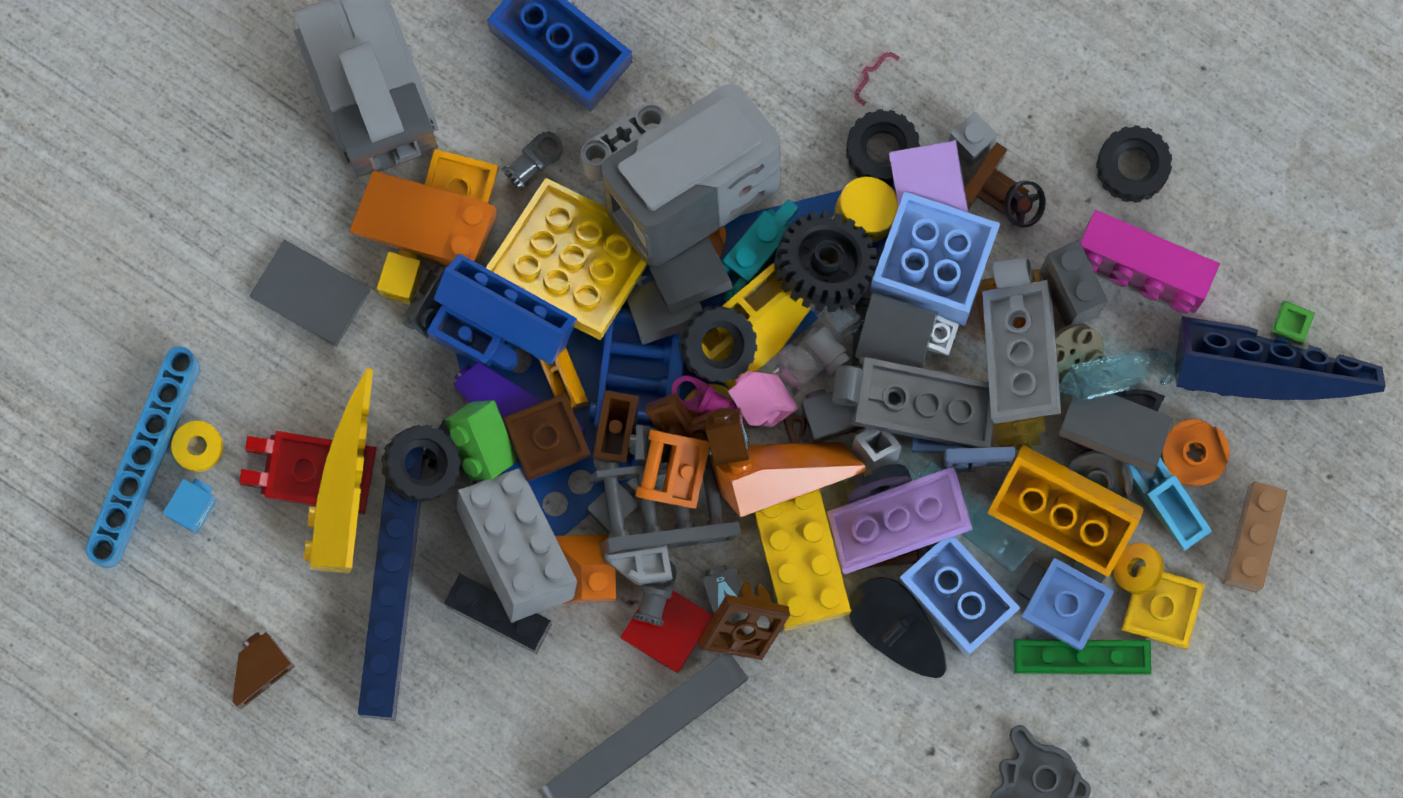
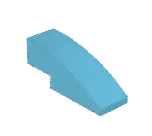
M1161 458L1154 473L1129 464L1133 473V487L1182 550L1188 549L1212 532L1176 475H1171Z

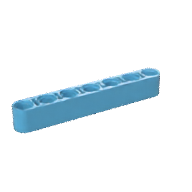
M173 347L166 354L86 546L87 556L92 562L102 568H112L122 559L200 369L199 361L191 350L186 347ZM179 358H190V365L186 370L175 371L174 366ZM166 389H177V396L173 401L168 403L162 402V394ZM158 418L163 419V429L159 433H150V423ZM145 449L150 450L151 459L144 465H138L136 463L137 454ZM129 481H137L138 490L132 496H124V485ZM116 512H124V523L120 527L112 528L110 525L112 515ZM104 543H110L112 546L110 556L106 559H98L97 550L99 546Z

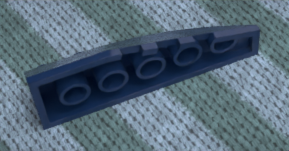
M1185 316L1181 318L1175 360L1176 387L1189 391L1212 392L1221 396L1270 400L1343 398L1384 392L1386 384L1381 366L1341 354L1336 359L1331 358L1321 351V348L1308 345L1306 350L1288 345V338L1276 335L1274 341L1258 336L1257 329L1247 326Z

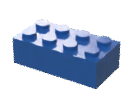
M503 0L487 19L489 31L590 112L633 63L632 51L568 0Z

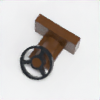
M996 142L964 189L968 211L976 199L979 198L1004 214L1013 225L1019 227L1033 226L1040 220L1045 210L1046 199L1044 191L1035 182L1027 180L1015 182L997 170L1005 158L1008 149ZM1023 185L1033 186L1037 193L1028 195L1029 190L1023 187ZM1039 199V207L1035 216L1030 221L1024 223L1025 214L1032 209L1033 202ZM1015 213H1016L1017 221L1013 218V215H1014Z

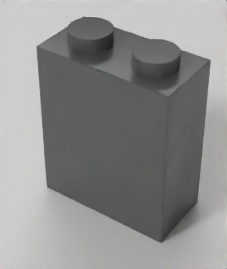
M1077 240L1047 254L1040 273L1044 281L1049 280L1051 282L1052 298L1065 326L1086 323L1097 318L1108 300L1080 241Z

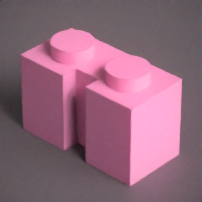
M749 371L735 380L736 386L728 391L738 408H741V412L749 425L760 426L762 424L765 427H774L799 409L778 375Z

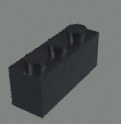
M460 573L444 602L446 608L536 655L552 626L551 620L538 613L511 623L497 592Z

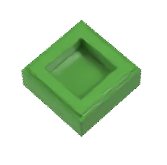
M1283 301L1270 333L1288 338L1289 341L1302 345L1315 312Z

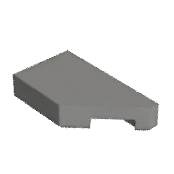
M667 545L608 553L603 556L607 564L636 585L665 582L673 579Z

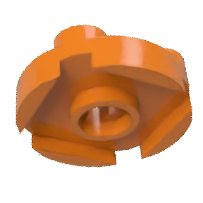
M1189 419L1178 423L1170 430L1161 453V460L1171 475H1176L1182 486L1197 488L1209 485L1219 478L1228 463L1230 449L1225 435L1216 426L1213 427L1211 424L1205 423V421L1200 419ZM1189 445H1195L1196 449L1202 448L1204 454L1199 457L1200 462H1194L1192 458L1188 459L1186 453L1190 451Z

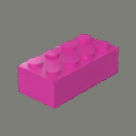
M1096 209L1080 240L1095 274L1097 271L1109 276L1108 280L1117 286L1127 287L1129 285L1139 289V294L1147 299L1157 301L1159 298L1169 302L1173 310L1183 314H1188L1189 312L1195 314L1204 302L1220 266V263Z

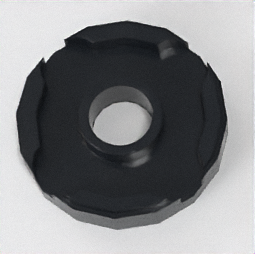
M891 464L874 468V470H871L872 475L864 478L863 474L854 476L848 480L844 489L848 501L854 502L911 482L912 479L906 466Z

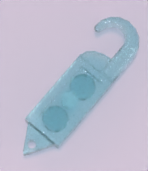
M1147 349L1134 353L1127 352L1071 366L1067 370L1068 375L1059 384V391L1076 396L1079 401L1136 388L1145 381V364L1154 361L1161 362L1166 367L1167 375L1160 380L1161 385H1166L1175 378V363L1168 353L1160 349Z

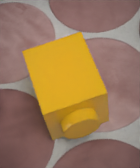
M398 250L397 254L388 251L377 285L379 296L409 305L412 303L423 271L422 263L420 260H417L418 256L405 250Z

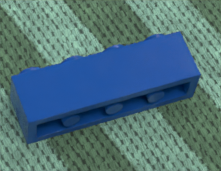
M460 253L444 270L433 299L550 365L564 350L577 320L576 317Z

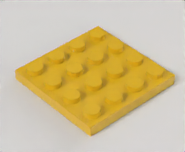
M545 178L486 268L576 317L575 328L601 340L648 264L641 259L610 219L605 206Z

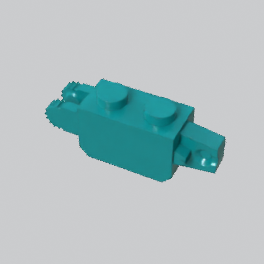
M789 199L777 212L772 209L768 212L764 210L722 261L727 274H730L737 280L733 288L727 291L724 298L726 302L761 274L775 258L779 242L790 225L789 222L797 214L799 208Z

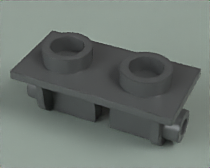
M436 266L434 271H429L427 278L419 289V292L425 295L423 300L415 297L406 313L403 314L405 319L402 324L412 330L416 329L427 339L429 338L427 330L442 306L441 303L433 299L446 269L445 267L440 268Z

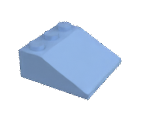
M904 191L872 279L870 295L876 292L936 311L938 316L965 326L1000 223Z

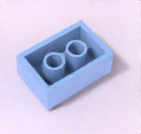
M955 536L938 542L898 580L901 585L907 588L923 611L966 658L1020 609L1014 600Z

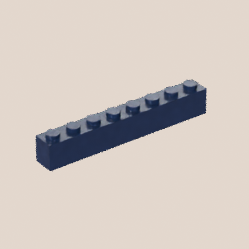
M424 447L411 449L405 458L407 473L412 478L422 481L424 480L426 467ZM386 482L358 715L362 718L396 721L421 502L404 500L402 496L394 494L393 489L390 486L388 487Z

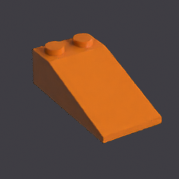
M373 171L349 232L397 250L414 253L420 258L445 267L459 253L480 264L498 214L495 206L468 196Z
M842 442L749 445L748 460L715 466L713 456H710L719 493L740 517L866 472V466Z

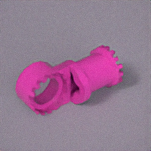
M682 376L672 384L671 394H677V387L683 381H689L694 384L696 388L694 398L690 401L680 400L686 408L698 414L702 412L708 413L721 407L737 408L734 400L714 392V387L694 377Z

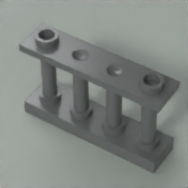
M708 452L703 475L710 518L707 521V525L695 527V523L691 522L689 507L674 505L677 524L674 525L675 529L663 531L662 526H658L655 502L640 498L645 528L642 529V534L630 535L629 530H625L618 480L637 478L638 486H641L645 465L619 468L618 463H609L598 466L599 470L594 472L589 477L590 484L604 482L612 532L609 533V538L600 543L602 557L608 553L667 545L669 549L732 541L741 535L739 521L728 523L727 518H723L719 490L710 460L712 452ZM668 462L660 463L657 476L666 475Z

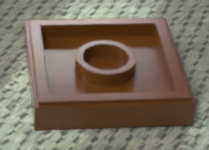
M566 393L503 417L528 482L591 457Z

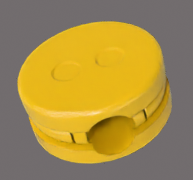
M874 177L856 178L849 182L842 190L835 204L834 216L836 213L843 215L842 222L844 223L851 218L856 222L853 227L855 230L862 226L866 230L864 238L870 236L873 242H877L886 237L891 230L899 208L896 193L887 183Z

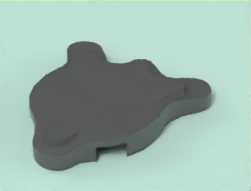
M1017 725L1010 731V740L1017 752V758L1015 760L1004 759L1000 762L999 770L1002 784L992 792L990 798H1089L1091 787L1082 778L1076 764L1071 759L1072 757L1066 751L1052 745L1039 743L1023 725Z

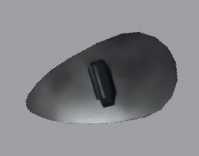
M885 577L871 578L860 584L850 597L849 602L851 609L850 621L857 633L875 649L902 667L922 676L942 677L946 672L947 665L941 641L923 609L907 588L896 580Z

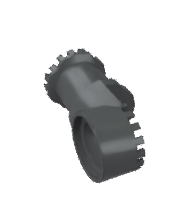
M550 131L538 134L521 150L522 155L509 167L504 166L501 170L522 191L525 188L524 184L538 170L543 171L550 163L560 159L563 153V145L559 136ZM545 139H551L557 144V151L551 156H543L538 150L539 144Z
M670 561L673 577L671 581L642 585L643 597L638 613H634V619L663 626L662 614L666 600L671 598L677 575L676 567L672 561Z

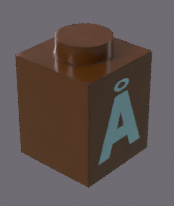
M720 408L713 413L707 414L706 433L715 466L748 460L749 439L741 408Z

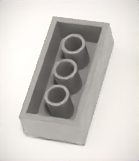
M521 467L496 476L491 480H485L458 490L456 510L511 623L574 599L577 580Z

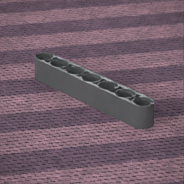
M722 654L538 790L542 798L591 797L749 679L732 655Z

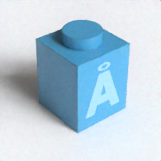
M183 478L162 514L189 531L198 534L217 502V499L210 494L213 488L196 478L193 483Z

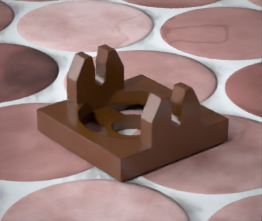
M744 581L739 590L738 597L726 595L699 639L700 649L763 660L790 616L789 607L771 603L770 595L762 584L756 586L753 594L749 582ZM734 613H748L745 619L739 620L736 623L726 621ZM760 616H765L769 619L768 628L758 627L757 621ZM746 626L753 627L754 630L747 635L741 629Z

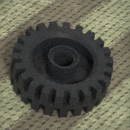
M823 211L820 217H818L817 212L809 213L807 218L804 215L799 217L784 232L776 251L774 269L777 270V280L783 281L781 287L786 293L791 290L790 298L795 302L799 298L804 299L801 306L809 308L810 304L813 303L815 304V311L822 312L825 306H827L828 312H836L838 307L841 310L849 308L850 304L855 305L859 302L860 298L868 290L877 268V260H875L877 252L876 248H871L873 245L871 237L864 238L866 230L862 226L855 230L853 227L856 222L851 218L844 223L842 222L843 215L836 213L835 217L831 219L830 212Z

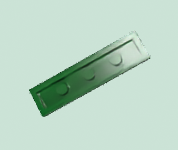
M1058 639L1013 640L1014 674L1151 675V640H1087L1081 652Z

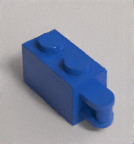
M444 305L441 306L427 330L432 341L475 364L480 362L488 368L493 364L504 371H512L518 365L516 352L504 344V338L477 325L475 322L448 309Z

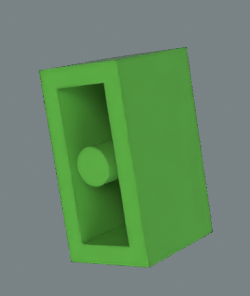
M494 400L471 402L445 419L450 437L455 447L457 446L459 450L458 454L469 481L491 480L519 461Z

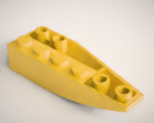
M774 263L722 306L742 313L745 316L744 318L751 322L753 325L752 329L756 332L757 352L755 351V359L748 366L746 372H757L776 356L787 344L814 305L811 303L809 308L801 306L804 299L799 298L795 302L790 298L791 290L786 293L781 287L783 281L777 280V270L774 269ZM722 327L710 329L702 340L704 354L714 361H721L727 358L734 347L732 335ZM729 379L727 382L722 383L728 389H732L736 386V379Z

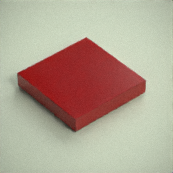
M672 591L671 598L666 600L662 614L663 626L653 625L645 621L642 622L632 617L620 639L679 674L714 615Z

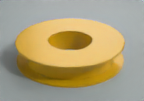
M190 421L183 424L175 432L171 442V450L175 460L183 468L193 472H202L212 468L221 458L223 440L220 433L211 424L204 421ZM195 437L205 439L207 444L206 450L200 455H192L188 450L189 442Z
M1130 544L1125 547L1113 568L1114 579L1122 589L1131 594L1141 595L1148 593L1161 581L1164 572V562L1160 553L1148 544ZM1144 560L1146 564L1144 573L1139 577H1133L1131 573L1132 566L1135 562Z

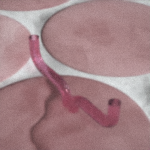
M884 53L873 67L866 65L861 73L864 75V80L855 91V99L863 106L867 103L860 98L859 94L869 81L868 72L876 71L887 57H892L898 61L900 57L895 53Z

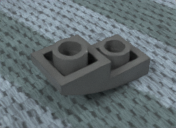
M636 425V434L630 435V455H635L638 464H646L651 440H648L650 429H657ZM665 443L660 463L669 462V448Z

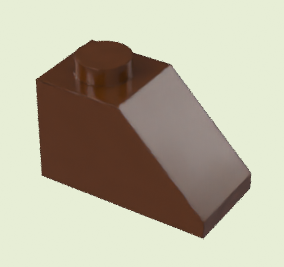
M605 391L593 458L602 462L632 466L633 455H630V435L636 434L639 396Z
M257 632L249 637L242 644L244 649L239 652L232 702L240 709H243L295 667L267 632L262 635Z

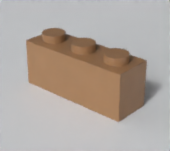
M1256 481L1248 487L1223 584L1254 593L1263 589L1288 490Z

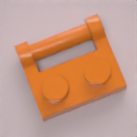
M650 429L648 440H651L642 483L641 486H637L635 496L696 509L710 448L709 441ZM665 443L672 445L661 491L654 488Z

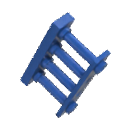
M621 308L605 332L597 402L591 401L589 421L595 422V431H598L607 386L660 392L659 396L671 395L672 384L676 379L682 377L684 362H682L680 357L681 351L678 349L680 333L674 334L672 344L665 343V346L642 345L641 343L612 340L614 321L635 323L630 309ZM619 354L663 359V363L670 364L668 376H662L661 379L608 373L610 355ZM681 383L677 387V395L679 398ZM639 410L638 423L653 425L646 412Z

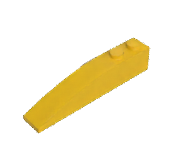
M366 368L346 406L324 466L316 507H309L307 527L314 528L312 541H305L303 561H310L309 570L350 574L352 570L361 492L359 488L363 472V452L367 435V416L369 414L373 369Z

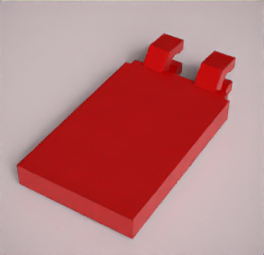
M276 431V434L271 435L270 439L247 436L246 452L267 455L264 472L241 469L239 483L242 486L261 488L260 494L264 495L266 499L316 507L324 466L333 440ZM365 445L363 452L364 463L359 488L361 492L358 514L365 515L377 447Z

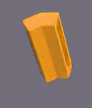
M566 346L556 358V366L554 362L550 365L539 359L554 397L566 393L559 376L560 374L571 399L570 405L572 410L576 411L589 405Z

